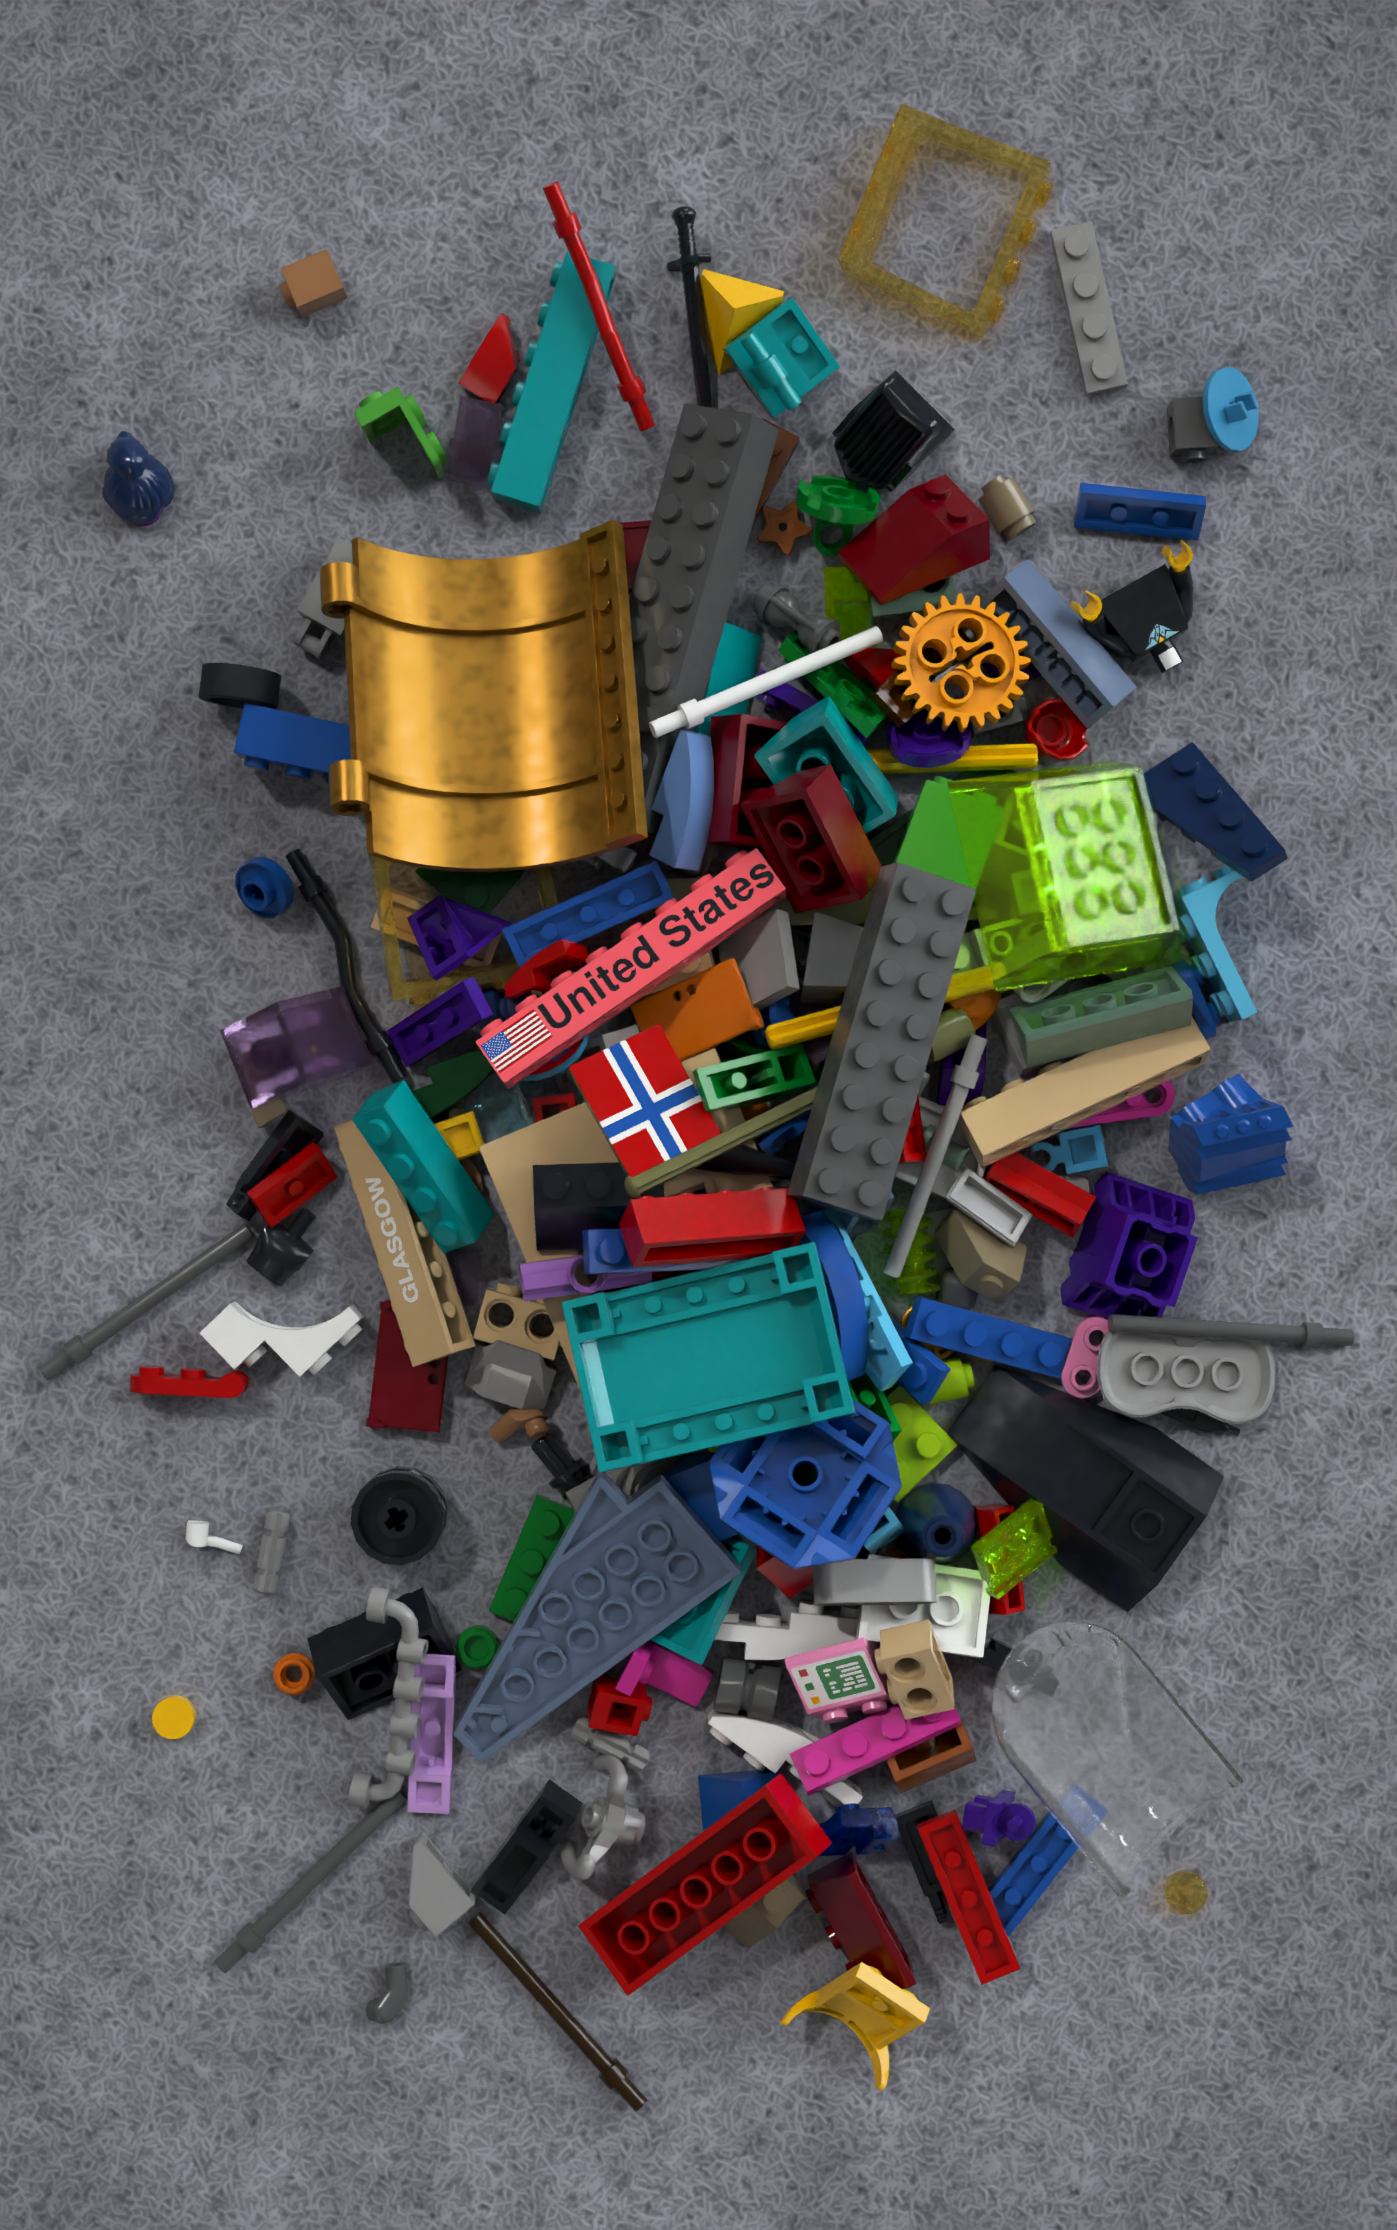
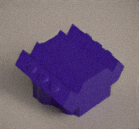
M1106 1172L1094 1185L1096 1198L1085 1216L1084 1226L1077 1247L1069 1260L1071 1275L1060 1287L1062 1305L1107 1320L1110 1314L1162 1317L1167 1305L1172 1307L1176 1305L1198 1237L1190 1234L1195 1221L1193 1201Z

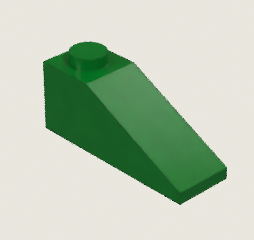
M803 1043L692 1071L706 1112L774 1101L792 1096L816 1083Z

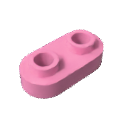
M1098 1316L1086 1317L1075 1327L1060 1377L1063 1388L1069 1394L1078 1398L1091 1397L1100 1389L1097 1364L1101 1343L1099 1345H1091L1089 1335L1094 1330H1100L1104 1338L1109 1330L1108 1320ZM1080 1370H1087L1090 1375L1089 1381L1084 1385H1079L1075 1381V1375Z

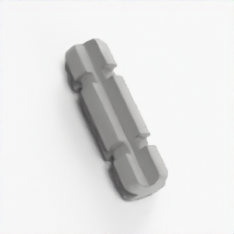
M271 1510L266 1515L264 1528L267 1529V1533H264L262 1536L257 1567L260 1570L255 1573L253 1583L254 1590L258 1592L273 1593L277 1589L279 1575H276V1571H279L281 1568L286 1536H283V1534L288 1531L290 1520L289 1514L283 1511Z
M580 1716L571 1730V1737L584 1745L588 1742L591 1744L590 1748L604 1755L617 1757L620 1761H625L626 1766L636 1772H641L649 1760L650 1752L637 1744L635 1746L630 1745V1740L614 1732L588 1728V1719L584 1716Z

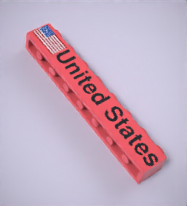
M755 848L750 853H747L745 850L738 852L724 864L726 869L715 877L707 874L697 880L690 887L692 893L679 902L676 898L668 900L655 911L657 917L643 926L641 922H638L626 929L620 935L622 941L609 950L606 946H603L591 953L585 959L586 966L574 974L571 970H568L556 977L550 983L552 989L538 998L534 994L524 999L515 1007L517 1013L504 1022L501 1019H497L485 1026L480 1031L482 1037L475 1042L507 1089L519 1083L787 898L786 888L759 850Z

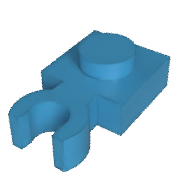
M1101 1124L1058 1133L1061 1145L1055 1146L1051 1142L1041 1141L1031 1146L1032 1151L1046 1150L1050 1154V1162L1047 1165H1041V1167L1049 1171H1053L1059 1163H1065L1067 1174L1109 1166Z

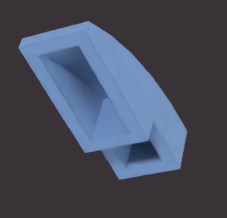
M680 729L651 808L664 816L649 855L674 868L699 871L706 849L714 801V759L710 736Z

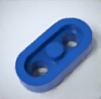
M1184 959L1166 966H1172L1192 990V1016L1205 1040L1215 1037L1216 1027L1220 1025V1019L1211 1002L1206 1003L1200 989L1204 986V982L1197 967L1194 964L1189 965Z

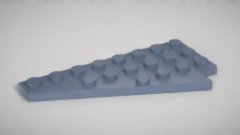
M598 1472L455 1724L453 1735L479 1763L483 1762L741 1573L740 1563L662 1474L627 1498L605 1472Z

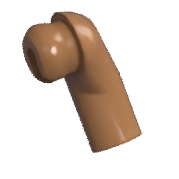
M510 1409L490 1427L489 1432L494 1441L504 1443L517 1430L526 1429V1434L529 1438L533 1439L536 1436L539 1439L548 1433L549 1427L546 1423L547 1416L539 1409Z

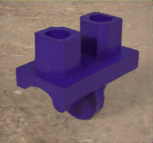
M1002 1790L993 1798L977 1795L974 1798V1802H967L964 1809L962 1829L983 1833L981 1844L994 1847L1004 1837L1012 1841H1022L1028 1838L1035 1829L1036 1818L1028 1806L1022 1803H1012L1015 1800L1016 1792Z

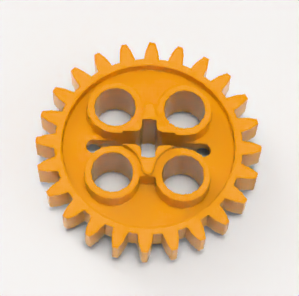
M958 593L953 605H950L948 599L943 595L938 601L937 610L932 604L926 602L922 608L924 617L913 612L909 618L912 627L903 626L899 635L905 641H897L893 651L902 655V657L895 658L891 668L903 670V673L896 677L894 684L907 685L908 688L903 693L901 699L904 701L915 698L917 703L912 710L913 714L923 709L929 711L926 718L927 724L933 722L938 716L942 718V730L944 731L947 730L952 721H957L960 733L965 731L969 721H972L978 731L984 726V716L993 724L997 723L1000 719L998 709L1008 714L1014 707L1010 699L1019 700L1022 696L1023 691L1017 685L1025 684L1029 679V675L1019 669L1026 668L1031 662V658L1019 656V653L1025 650L1028 642L1015 641L1014 637L1021 627L1018 625L1007 628L1005 623L1010 616L1009 612L1000 615L998 618L993 615L996 606L995 602L990 603L984 610L980 608V596L978 595L975 596L970 605H965L962 593ZM968 627L976 633L977 641L971 643L962 640L958 634V628ZM990 643L993 646V649L973 657L967 667L959 665L937 682L932 683L929 681V677L949 669L955 658L958 661H963L985 644ZM922 649H936L942 657V662H928L923 657ZM991 663L998 668L999 677L995 679L986 677L980 669V664ZM949 683L959 685L963 690L964 698H950L945 692V685Z

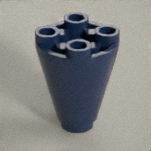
M929 1482L916 1487L902 1499L895 1516L906 1530L897 1539L899 1545L912 1559H935V1564L948 1565L957 1562L968 1553L976 1539L978 1520L972 1503L963 1492L948 1484ZM939 1528H946L950 1531L946 1534L945 1543L934 1538V1534Z

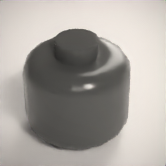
M953 1268L943 1270L936 1289V1299L938 1302L968 1310L973 1308L976 1304L978 1293L962 1285Z

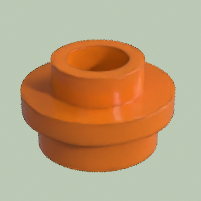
M295 1652L286 1654L279 1659L274 1667L273 1677L276 1686L282 1692L288 1695H300L309 1690L313 1685L316 1671L310 1658ZM292 1666L299 1667L302 1671V1678L297 1681L290 1679L287 1673L288 1668Z

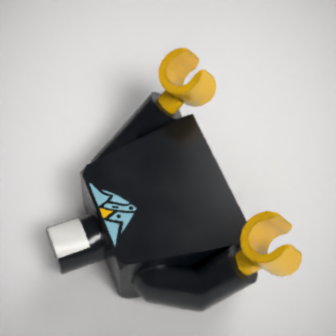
M1180 540L1182 546L1181 553L1176 557H1173L1172 551L1167 545L1162 548L1163 557L1171 565L1169 570L1166 564L1102 600L1086 590L1084 593L1088 597V604L1084 609L1077 602H1071V610L1083 618V624L1089 634L1107 652L1118 658L1128 657L1132 662L1151 653L1161 673L1183 662L1172 641L1188 629V622L1192 618L1194 587L1189 566L1193 558V552L1183 540Z

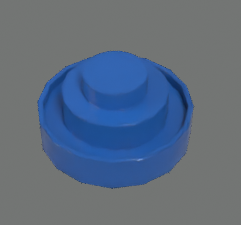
M255 857L243 864L236 873L235 887L237 894L244 906L253 914L262 918L273 919L291 906L294 899L292 881L277 862L267 857Z

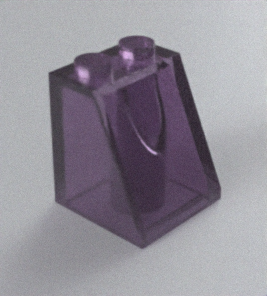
M343 986L278 1001L220 1030L250 1109L345 1078L373 1064Z

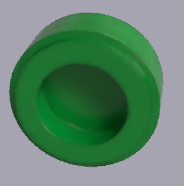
M473 1625L466 1628L460 1634L456 1644V1652L460 1661L467 1667L474 1669L488 1666L499 1648L495 1633L482 1625Z

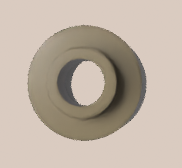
M1000 475L981 488L984 495L978 499L979 503L998 534L1003 533L1008 541L1021 535L1037 523L1032 516L1035 511L1014 477L1005 480L1003 475Z

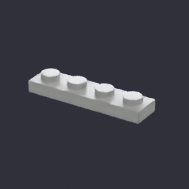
M1089 221L1053 229L1050 232V238L1085 396L1126 388L1128 382L1093 223Z

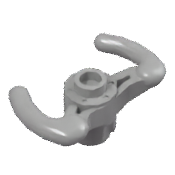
M612 1755L598 1756L593 1761L594 1768L597 1771H609L610 1778L606 1797H597L592 1803H588L583 1811L582 1825L585 1828L587 1837L590 1838L579 1859L577 1858L574 1844L570 1841H565L560 1845L561 1861L566 1872L574 1879H588L592 1875L596 1863L612 1844L623 1848L625 1845L635 1846L641 1840L645 1830L644 1814L638 1812L639 1809L636 1806L624 1803L623 1794L628 1785V1775L622 1762Z

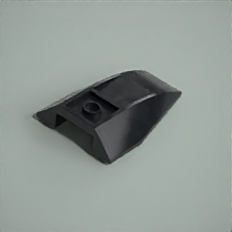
M997 1365L993 1366L947 1431V1434L1009 1506H1014L1018 1517L1054 1559L1127 1613L1160 1583L1206 1518L1224 1478L1218 1471L1151 1425Z

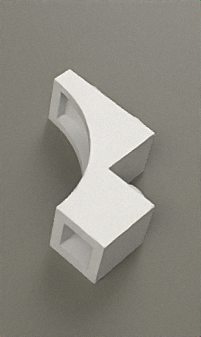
M233 1302L213 1319L200 1334L233 1369L240 1367L243 1363L248 1368L254 1365L267 1352L262 1346L267 1342L300 1377L308 1370L313 1375L317 1374L332 1359L327 1352L338 1341L345 1347L362 1331V1328L357 1323L365 1316L353 1304L341 1314L326 1322L307 1327H285L263 1321L247 1312L237 1302Z

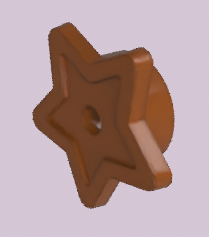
M791 502L782 510L768 506L762 508L766 526L757 538L759 543H774L785 556L791 554L794 541L811 533V529L798 520V506L795 502ZM780 524H786L787 529L781 531L779 529Z

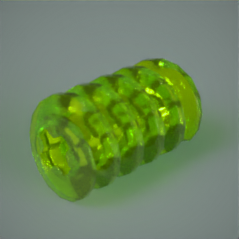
M926 1206L925 1210L929 1209L932 1206ZM907 1208L886 1211L883 1220L891 1222L892 1227L881 1231V1236L894 1239L895 1242ZM922 1215L900 1277H894L886 1281V1286L898 1289L897 1294H916L940 1290L938 1284L927 1281L928 1278L938 1274V1269L925 1265V1262L937 1257L935 1251L924 1248V1245L935 1240V1235L922 1231L923 1228L934 1223L931 1217ZM894 1243L882 1248L883 1253L890 1254Z

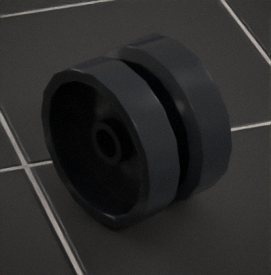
M396 1466L380 1471L360 1490L352 1505L351 1527L356 1542L368 1556L383 1564L404 1565L420 1560L434 1548L446 1526L448 1506L443 1490L430 1475L417 1468ZM394 1508H397L398 1512L404 1509L408 1513L407 1518L404 1521L397 1520L393 1514Z

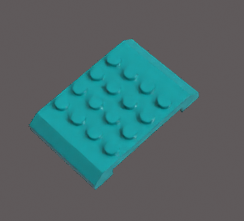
M815 1242L614 1292H602L561 1302L599 1473L632 1467L855 1414Z

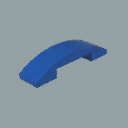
M818 1211L801 1217L806 1231L798 1246L811 1242L816 1243L849 1381L865 1374L868 1356L866 1306L859 1277L845 1243L823 1211Z

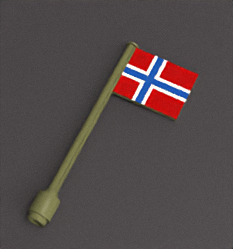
M960 1008L955 1011L947 1009L941 1012L928 1064H933L967 1047L971 1034L975 1035V1030L964 1010ZM660 1024L568 1067V1072L627 1176L624 1181V1187L627 1194L633 1199H640L641 1194L811 1111L818 1088L815 1087L721 1134L711 1114L705 1111L698 1091Z

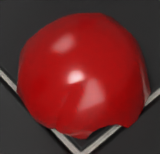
M1062 698L1044 700L1029 713L1025 724V739L1028 744L1037 745L1038 757L1047 762H1067L1075 759L1088 747V743L1085 742L1087 728Z

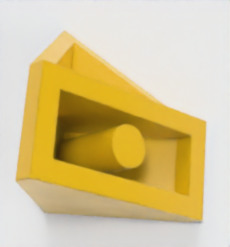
M703 269L700 289L705 338L720 375L734 365L722 348L781 304L784 291Z

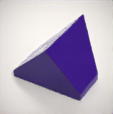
M441 894L407 918L429 972L436 981L473 956L499 935L504 927L513 923L446 899Z

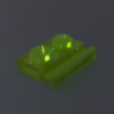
M1029 1499L971 1546L981 1578L987 1582L988 1588L985 1590L988 1595L999 1600L1057 1552L1056 1546L1051 1545L1050 1539L1053 1536L1041 1503Z

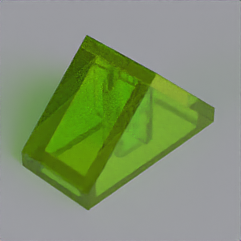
M845 566L823 567L824 616L833 618L840 623L841 641L867 630V590Z

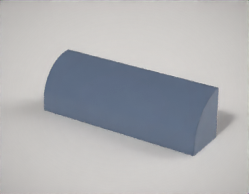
M1029 559L1006 575L980 599L981 604L985 608L992 602L996 603L993 615L997 618L1006 612L1010 613L1005 625L1007 628L1019 625L1021 629L1014 637L1015 641L1028 642L1027 647L1022 652L1026 657L1031 658V663L1087 729L1137 688L1104 647L1089 634L1082 621Z

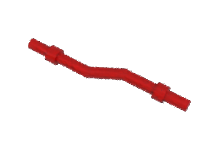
M558 181L550 183L543 187V191L555 218L552 224L558 238L564 239L584 288L600 336L620 383L617 384V388L623 402L628 401L639 430L645 431L655 425L643 396L646 390L640 376H635L615 328L599 280L579 234L582 228L575 212H570Z

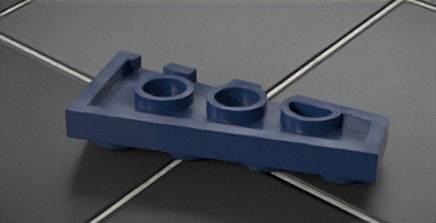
M1193 742L1123 786L1124 793L1130 800L1135 803L1139 801L1149 808L1151 813H1157L1158 819L1163 822L1167 820L1180 829L1183 836L1194 843L1197 841L1208 848L1211 855L1251 882L1288 859L1283 846Z

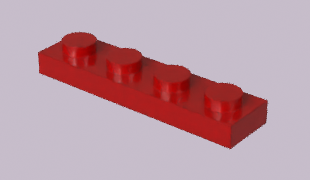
M951 1810L917 1824V1829L981 1985L1019 1970V1963L964 1829H962V1824L956 1810Z

